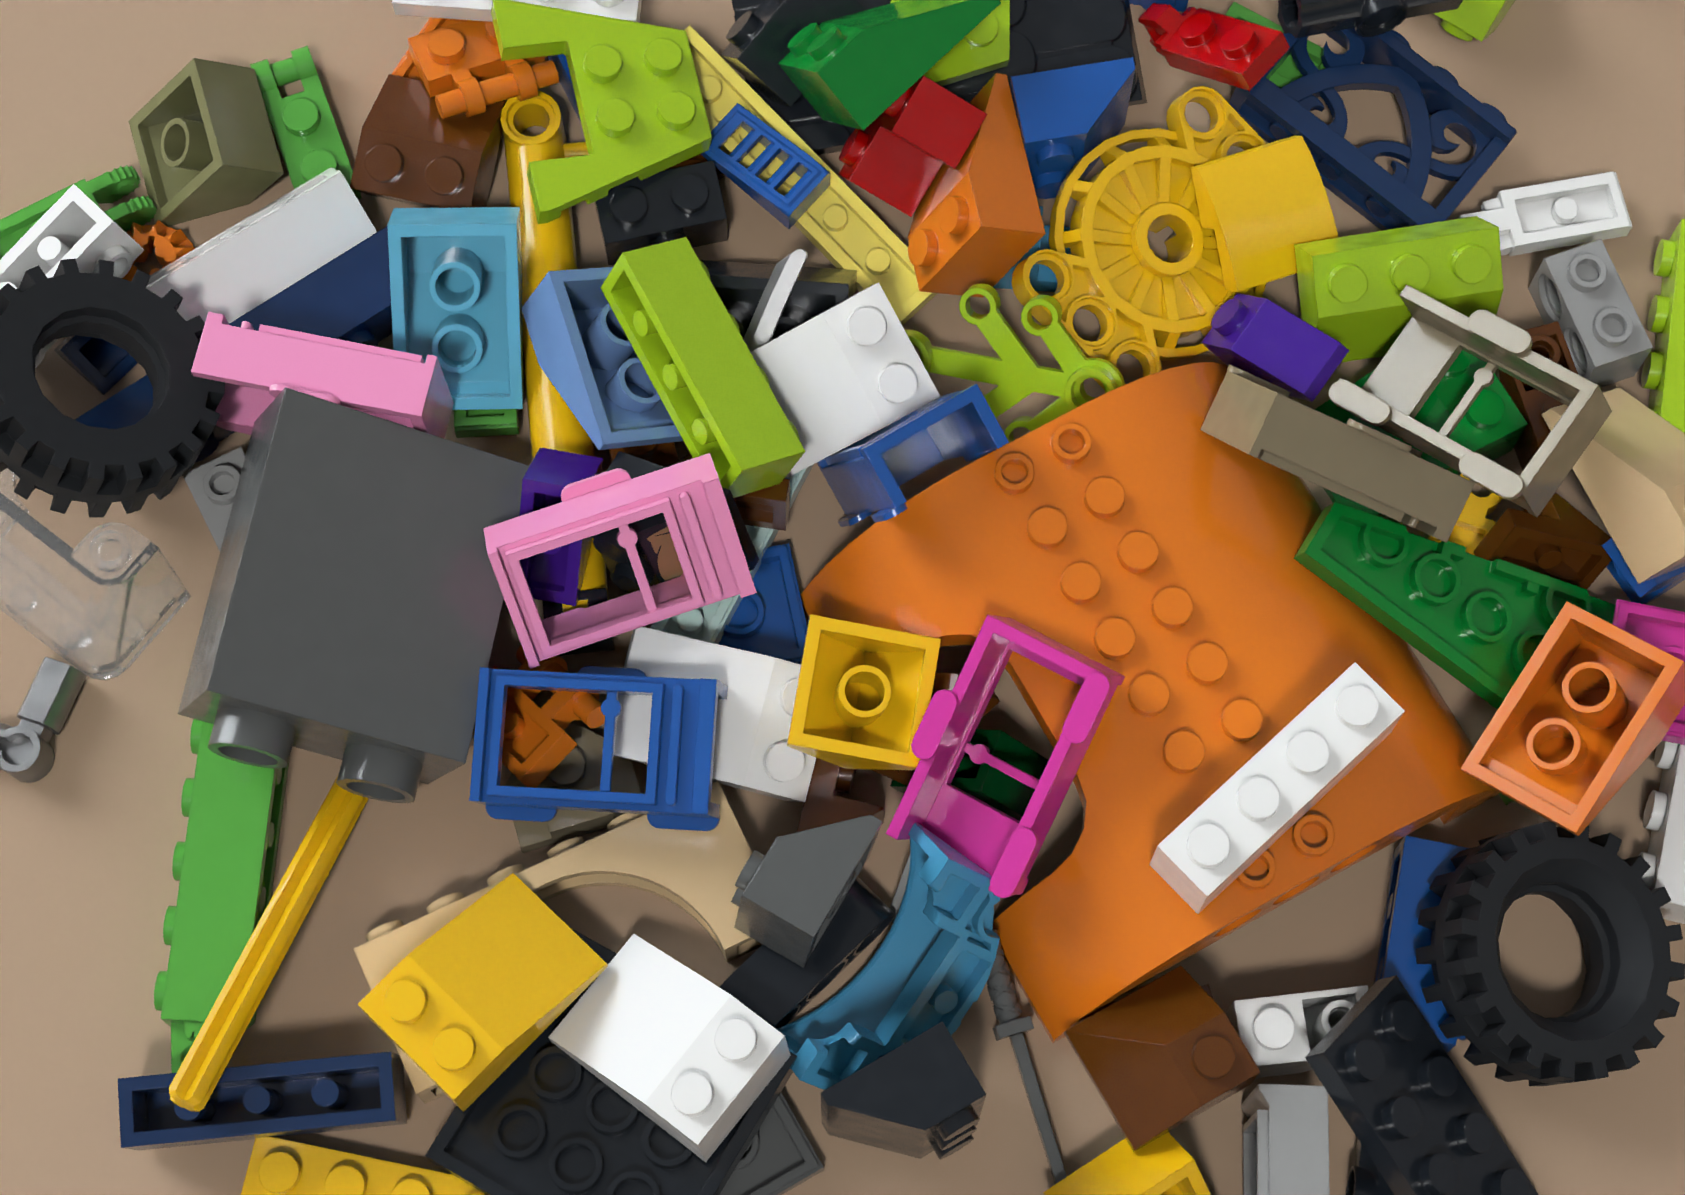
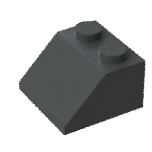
M872 815L862 816L776 837L766 856L755 850L735 883L738 889L731 902L737 905L739 909L734 928L804 968L870 857L882 821Z

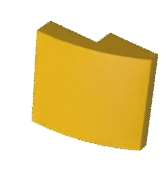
M1294 135L1191 167L1201 227L1215 231L1225 290L1240 292L1296 274L1294 244L1338 238L1334 216L1324 184L1303 136Z

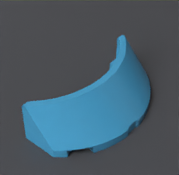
M917 822L914 823L908 834L910 836L911 853L905 894L893 925L877 952L859 974L833 998L804 1017L777 1029L785 1035L789 1052L797 1056L792 1071L799 1080L820 1089H828L942 1021L950 1035H952L961 1025V1020L973 1002L978 1000L990 976L1000 937L993 931L994 905L1001 901L999 897L988 890L992 876Z

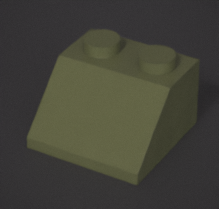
M193 58L128 121L147 193L157 209L154 215L155 223L159 219L169 227L248 205L284 174L254 68Z

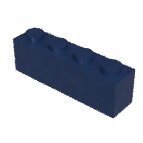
M394 1052L225 1068L205 1108L199 1112H192L181 1108L170 1100L169 1086L177 1073L118 1078L121 1148L140 1151L251 1140L262 1137H281L407 1124L404 1067L400 1055Z

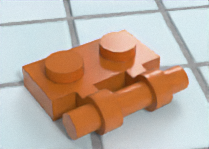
M465 20L408 38L411 58L430 98L435 96L436 106L442 119L465 113L466 117L470 118L485 113L487 105L517 97L521 102L537 97L538 89L559 83V75L553 60L545 61V56L501 61L493 22Z
M522 645L517 650L516 658L522 664L518 670L569 673L567 672V663L560 655L539 661L540 666L530 669ZM508 688L502 764L526 787L537 788L578 745L564 731L573 720H582L590 728H598L604 724L605 715L601 712L602 703L599 701V693L550 690L554 695L539 708L532 700L541 690ZM475 724L472 733L473 735L475 734Z

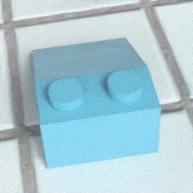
M520 207L394 208L387 224L393 350L422 355L424 362H426L428 354L438 357L454 402L452 410L523 409Z

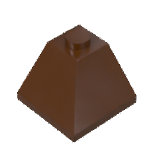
M1181 965L1064 1032L1133 1152L1246 1088L1260 1073L1259 1068L1225 1012Z

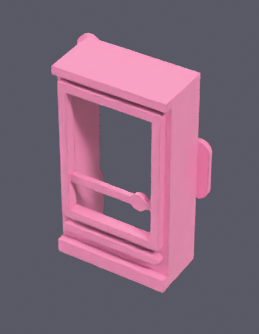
M212 312L207 314L191 369L194 377L225 382V394L215 411L220 414L216 425L229 431L249 435L252 433L254 422L285 387L444 439L454 404L437 356L428 354L426 362H424L422 355L260 324L259 330L256 331L250 322L242 321L241 327L231 326L223 314Z
M710 453L631 479L630 474L626 470L616 468L566 485L561 492L562 502L483 528L487 554L530 669L540 666L539 661L739 594L743 598L757 593ZM663 513L683 574L680 577L649 586L635 546L638 540L636 531L629 528L628 524ZM619 528L617 534L618 543L621 547L626 548L640 590L587 608H576L541 620L520 560Z

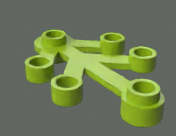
M979 283L971 286L962 295L959 302V310L967 322L977 325L1000 358L932 346L930 340L921 332L905 330L912 345L919 350L920 359L927 372L998 385L984 395L996 418L1033 392L1059 397L1034 417L1019 416L1015 418L1004 431L1009 443L1015 440L1013 435L1015 428L1024 427L1033 431L1096 398L1086 393L1084 390V380L1088 378L1100 380L1104 385L1105 393L1125 385L1122 374L1111 362L1102 358H1087L1061 323L1062 308L1059 302L1049 295L1041 294L1030 299L1022 309L1021 322L1027 332L1034 336H1041L1062 370L1037 364L1000 313V296L988 284ZM974 294L985 296L990 303L989 313H976L970 306L971 296ZM1042 305L1050 310L1052 315L1051 324L1044 326L1037 324L1031 315L1032 307Z

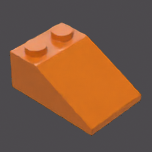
M996 73L971 100L970 104L987 114L986 118L956 169L942 164L915 210L908 235V255L910 262L914 265L920 292L962 296L975 284L983 283L994 287L1046 234L1007 74ZM974 294L971 297L983 298L984 296L980 294Z
M1566 601L1460 769L1467 775L1574 835L1579 836L1660 744L1685 705V662Z

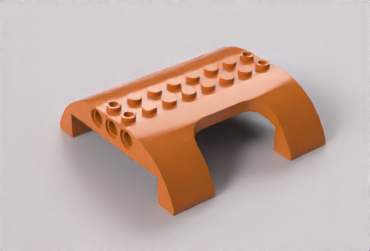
M1216 362L1191 363L1139 378L1094 398L973 461L907 500L905 504L908 508L886 521L874 523L828 562L800 595L803 610L808 620L810 614L939 638L941 639L940 647L956 645L973 646L987 615L1012 618L1125 676L1122 684L1117 686L1073 779L1083 806L1082 833L1072 854L1052 874L1022 895L993 921V929L998 931L1001 948L1005 954L1004 960L1007 961L1008 967L1052 1043L1064 1038V1032L1078 1024L1080 1020L1089 1018L1112 1005L1121 994L1440 817L1445 825L1500 793L1467 775L1460 769L1474 746L1408 643L1294 559L1322 512L1320 505L1304 480L1200 430L1227 373L1228 366ZM1012 651L1005 669L1011 676L1052 747L1055 748L1062 733L1063 724L1081 685ZM1356 662L1405 712L1392 732L1197 914L1149 865L1157 846Z

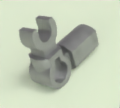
M44 657L17 714V717L21 719L19 725L12 727L0 723L1 770L6 771L20 782L26 783L39 781L49 773L55 759L54 751L49 741L53 734L59 735L86 678L83 672L71 665Z

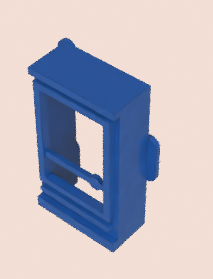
M974 384L965 390L940 396L877 432L817 462L846 515L838 521L841 527L858 523L870 516L874 511H878L871 516L874 522L891 519L908 508L905 504L907 500L899 488L902 484L944 460L962 456L966 462L977 460L1006 445L1009 441L979 386Z
M586 666L581 668L578 673L480 667L469 801L485 805L488 815L499 820L548 822L556 816L558 809L647 814L649 823L655 828L711 831L718 826L720 821V805L711 802L718 699H727L728 686L717 679L647 677L643 671L636 668ZM508 688L607 694L606 700L601 704V712L605 715L600 791L500 786ZM618 694L652 695L645 794L611 792L616 717L622 711V705L618 701Z

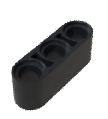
M857 877L804 968L767 946L762 945L719 988L731 994L775 1029L781 1028L800 1013L884 931L893 920L895 913Z

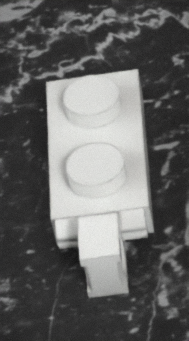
M1614 171L1499 191L1496 198L1482 202L1480 206L1482 211L1463 214L1458 217L1460 219L1477 216L1498 226L1501 256L1507 254L1514 256L1589 243L1599 239L1606 240L1627 236L1633 227L1617 174Z

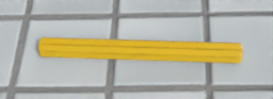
M338 776L169 1086L170 1100L181 1108L192 1112H199L205 1108L369 799L339 787L336 783Z

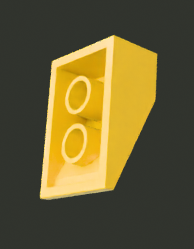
M512 873L411 951L358 1005L369 1019L464 1112L608 967V964Z

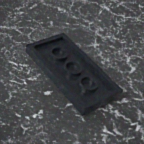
M1397 975L1377 980L1305 1057L1394 1195H1538Z

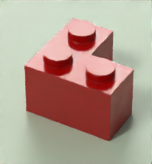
M923 75L864 131L860 129L853 131L839 156V161L845 163L839 175L912 217L942 164L956 169L987 114Z

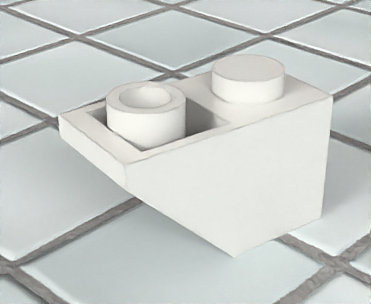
M1368 985L1235 1000L1225 1014L1260 1070L1256 1078L1302 1073L1313 1070L1305 1057L1368 991Z

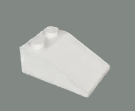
M879 282L751 351L757 365L766 373L770 388L787 419L796 427L800 442L806 451L785 479L940 397Z
M646 627L633 630L623 668L639 669L647 677L717 679L728 686L727 699H718L712 782L718 781L720 784L784 801H806L816 757L787 746L801 664ZM618 694V701L622 705V711L616 717L614 756L648 764L652 695Z
M635 934L630 937L608 964V967L597 977L548 1037L552 1043L705 1162H707L791 1056L785 1035L731 994Z

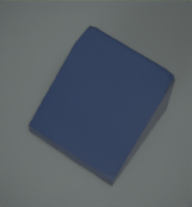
M78 335L69 336L54 350L102 395H105L138 363L126 350L101 338Z

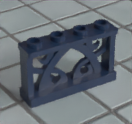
M1355 28L1325 33L1345 48L1347 52L1344 54L1333 53L1326 41L1321 52V60L1326 68L1323 70H1318L1308 55L1307 39L1309 36L1295 38L1291 33L1284 34L1290 46L1288 51L1250 91L1236 87L1229 104L1259 136L1268 143L1294 135L1303 136L1324 186L1381 231L1447 221L1517 134L1516 129L1507 123L1501 111L1490 104L1478 101L1459 86L1457 79L1448 70L1430 64L1412 50L1409 42L1394 30L1374 37L1358 36ZM1291 54L1303 77L1294 80L1280 89L1269 78ZM1377 90L1394 93L1404 119L1407 146L1394 141H1374L1356 148L1344 138L1348 123L1347 111L1338 92ZM1317 97H1321L1331 112L1333 122L1329 125L1311 113L1313 110L1322 112L1325 108ZM1448 128L1473 147L1472 159L1455 165L1446 164L1431 158L1432 152L1449 154L1460 145L1448 142L1444 137V129ZM1380 156L1392 157L1405 162L1406 167L1393 160L1390 164L1393 168V175H1391L1374 160ZM1429 174L1440 179L1457 182L1436 209L1421 198Z

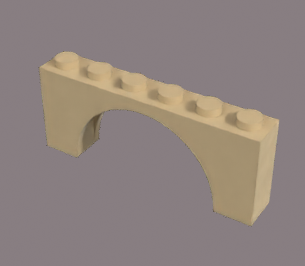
M717 781L712 783L711 802L720 805V821L718 826L711 831L659 829L649 823L647 814L624 813L607 825L608 832L586 842L583 837H574L563 841L547 852L549 859L527 869L522 864L502 869L488 878V887L467 897H464L462 892H455L441 897L426 908L427 915L406 925L403 924L402 920H395L380 925L367 933L365 936L366 943L353 949L372 990L411 951L506 877L514 873L543 902L567 891L601 885L623 886L655 894L675 904L693 917L709 933L722 952L726 962H729L763 945L734 928L739 909L737 905L731 902L738 889L735 883L752 855V851ZM395 1044L418 1097L426 1104L445 1095Z

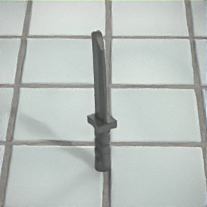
M993 929V931L998 935L997 929ZM999 940L996 958L987 980L991 1001H993L992 1004H994L993 1009L996 1019L999 1020V1025L992 1029L996 1041L1008 1037L1010 1039L1039 1136L1056 1184L1067 1176L1023 1033L1034 1029L1031 1016H1021L1022 1010L1018 998L1016 999L1015 987L1012 979L1010 980V971L1007 961L1004 960L1005 954Z

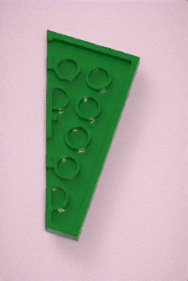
M1336 501L1322 510L1294 557L1296 561L1497 710L1566 601L1611 624L1615 604L1589 596L1587 589L1501 559L1494 561L1483 559L1466 553L1467 547L1450 541L1438 543L1409 533L1406 526Z

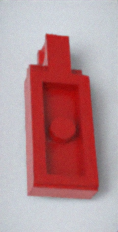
M1152 3L1138 18L1139 23L1144 25L1151 38L1149 41L1157 48L1156 51L1165 56L1169 66L1248 91L1259 82L1290 48L1282 31L1202 8L1188 7L1180 14L1171 5Z

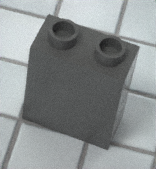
M285 387L253 425L178 714L214 724L208 748L213 753L229 760L264 768H284L288 766L293 746L342 760L336 783L348 792L384 802H414L419 782L429 784L466 763L476 720L480 667L488 668L504 599L487 554L483 528L519 516L522 480L529 466Z

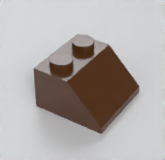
M389 74L362 126L350 184L351 189L367 195L427 208L486 207L502 135L501 111L507 99L487 105L486 112L467 118L465 113L442 119L436 106L435 96L430 98L423 81Z

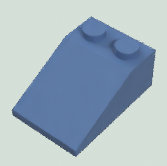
M613 267L548 271L521 310L539 366L597 449L606 450L683 441L600 288Z

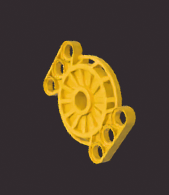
M1205 86L1193 87L1172 101L1167 110L1166 117L1168 130L1161 128L1130 130L1104 140L1078 160L1061 183L1051 210L1050 249L1038 250L1018 263L1012 275L1013 292L1019 302L1025 306L1034 296L1040 295L1030 283L1029 275L1032 266L1041 264L1049 267L1057 279V289L1052 297L1059 302L1062 308L1061 323L1087 358H1102L1116 366L1117 359L1121 354L1132 355L1142 365L1143 377L1160 372L1162 370L1160 360L1192 358L1209 351L1202 343L1196 346L1175 347L1179 338L1187 337L1201 331L1205 338L1212 328L1211 321L1214 314L1226 301L1233 299L1237 293L1262 298L1267 284L1265 283L1240 292L1225 290L1215 231L1201 227L1191 167L1226 157L1228 149L1232 146L1248 150L1267 144L1221 94ZM1188 102L1199 103L1208 111L1211 121L1207 132H1199L1189 126L1185 118V107ZM1147 142V146L1128 153L1118 148L1127 143ZM1100 156L1105 167L1095 174L1089 182L1078 180L1088 165ZM1071 197L1077 202L1071 216L1070 230L1064 231L1065 210ZM1169 226L1175 233L1164 242L1168 252L1166 262L1153 253L1149 247L1147 236L1148 231L1157 233ZM1065 248H1070L1071 254H1067ZM1042 305L1032 307L1031 315L1041 325L1051 324L1052 315L1050 310ZM1078 309L1089 310L1099 320L1100 334L1096 341H1086L1079 337L1074 330L1073 317ZM1093 378L1105 390L1103 383Z

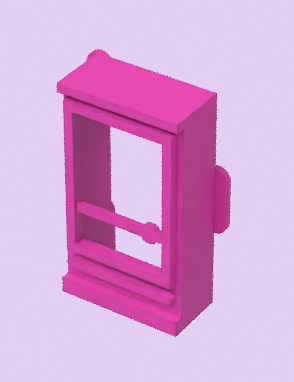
M987 615L953 690L943 689L933 695L916 731L911 748L914 755L920 761L886 834L896 840L910 839L908 834L914 823L917 822L989 873L992 877L988 890L995 896L1008 898L1012 895L1023 894L1029 881L1027 876L1117 686L1122 684L1125 676L1012 618ZM1012 651L1081 685L1063 724L1060 738L1040 780L990 754V750L986 745H973L970 743ZM965 753L969 754L973 763H986L1035 789L1020 821L951 784Z

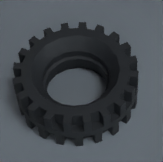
M75 258L60 260L57 270L51 278H47L38 265L25 272L18 289H15L9 283L0 289V472L8 468L20 478L14 492L26 500L34 489L37 488L53 495L50 510L65 514L71 501L86 502L89 517H104L112 502L121 501L126 513L129 514L141 510L147 497L152 493L159 500L170 494L181 475L183 477L187 476L215 428L220 416L215 411L225 394V382L194 377L191 373L205 325L200 315L185 321L177 312L183 297L173 289L161 298L146 289L151 275L137 269L132 281L113 276L114 262L100 259L93 273H80ZM74 335L101 338L126 350L145 369L153 387V406L148 415L131 426L118 429L87 426L62 414L43 395L35 377L36 357L42 348L56 339Z
M1548 821L1479 840V846L1462 850L1450 860L1456 870L1436 876L1429 887L1430 890L1441 898L1440 904L1420 910L1418 925L1431 929L1432 933L1431 945L1416 948V963L1432 965L1435 984L1422 988L1426 1003L1442 1001L1449 1015L1448 1018L1438 1025L1447 1039L1465 1036L1471 1042L1463 1056L1474 1066L1490 1063L1497 1064L1495 1078L1505 1082L1528 1080L1529 1086H1549L1609 1077L1608 1072L1627 1070L1640 1063L1635 1051L1656 1048L1665 1036L1654 1026L1655 1020L1675 1017L1680 1002L1667 995L1669 982L1685 979V964L1671 961L1669 942L1682 940L1683 936L1680 924L1665 925L1660 907L1672 900L1665 887L1652 890L1647 887L1642 877L1651 866L1641 855L1627 859L1620 858L1617 854L1622 840L1611 833L1589 838L1588 825L1579 836H1576L1560 826L1556 827L1555 823ZM1525 895H1542L1553 900L1572 919L1584 946L1586 974L1580 998L1570 1011L1559 1017L1545 1018L1531 1012L1513 993L1501 968L1498 939L1504 915L1515 900Z

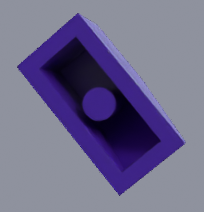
M1237 293L1233 299L1226 301L1216 311L1211 321L1212 328L1201 342L1227 366L1230 364L1291 392L1289 395L1291 397L1310 402L1314 401L1349 352L1337 340L1272 301Z
M540 447L522 480L519 516L562 502L561 492L566 485L602 473L603 458ZM592 536L520 560L534 599L572 606L577 605Z

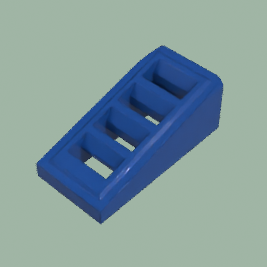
M738 103L711 131L712 140L709 150L701 153L708 161L714 160L715 167L788 229L798 221L830 186L829 171ZM741 126L749 134L728 155L720 147ZM760 142L766 149L748 168H745L739 162ZM775 157L779 158L783 162L779 169L767 182L761 180L758 177ZM795 172L801 179L785 196L776 191Z

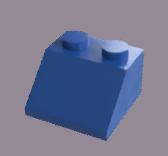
M1133 57L1011 76V95L1037 198H1056L1061 183L1076 162L1104 140L1117 136L1124 127L1135 74ZM1100 156L1088 165L1078 180L1083 181L1100 159Z

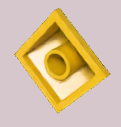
M810 614L787 746L845 769L915 770L920 759L912 752L911 744L931 701L941 639Z

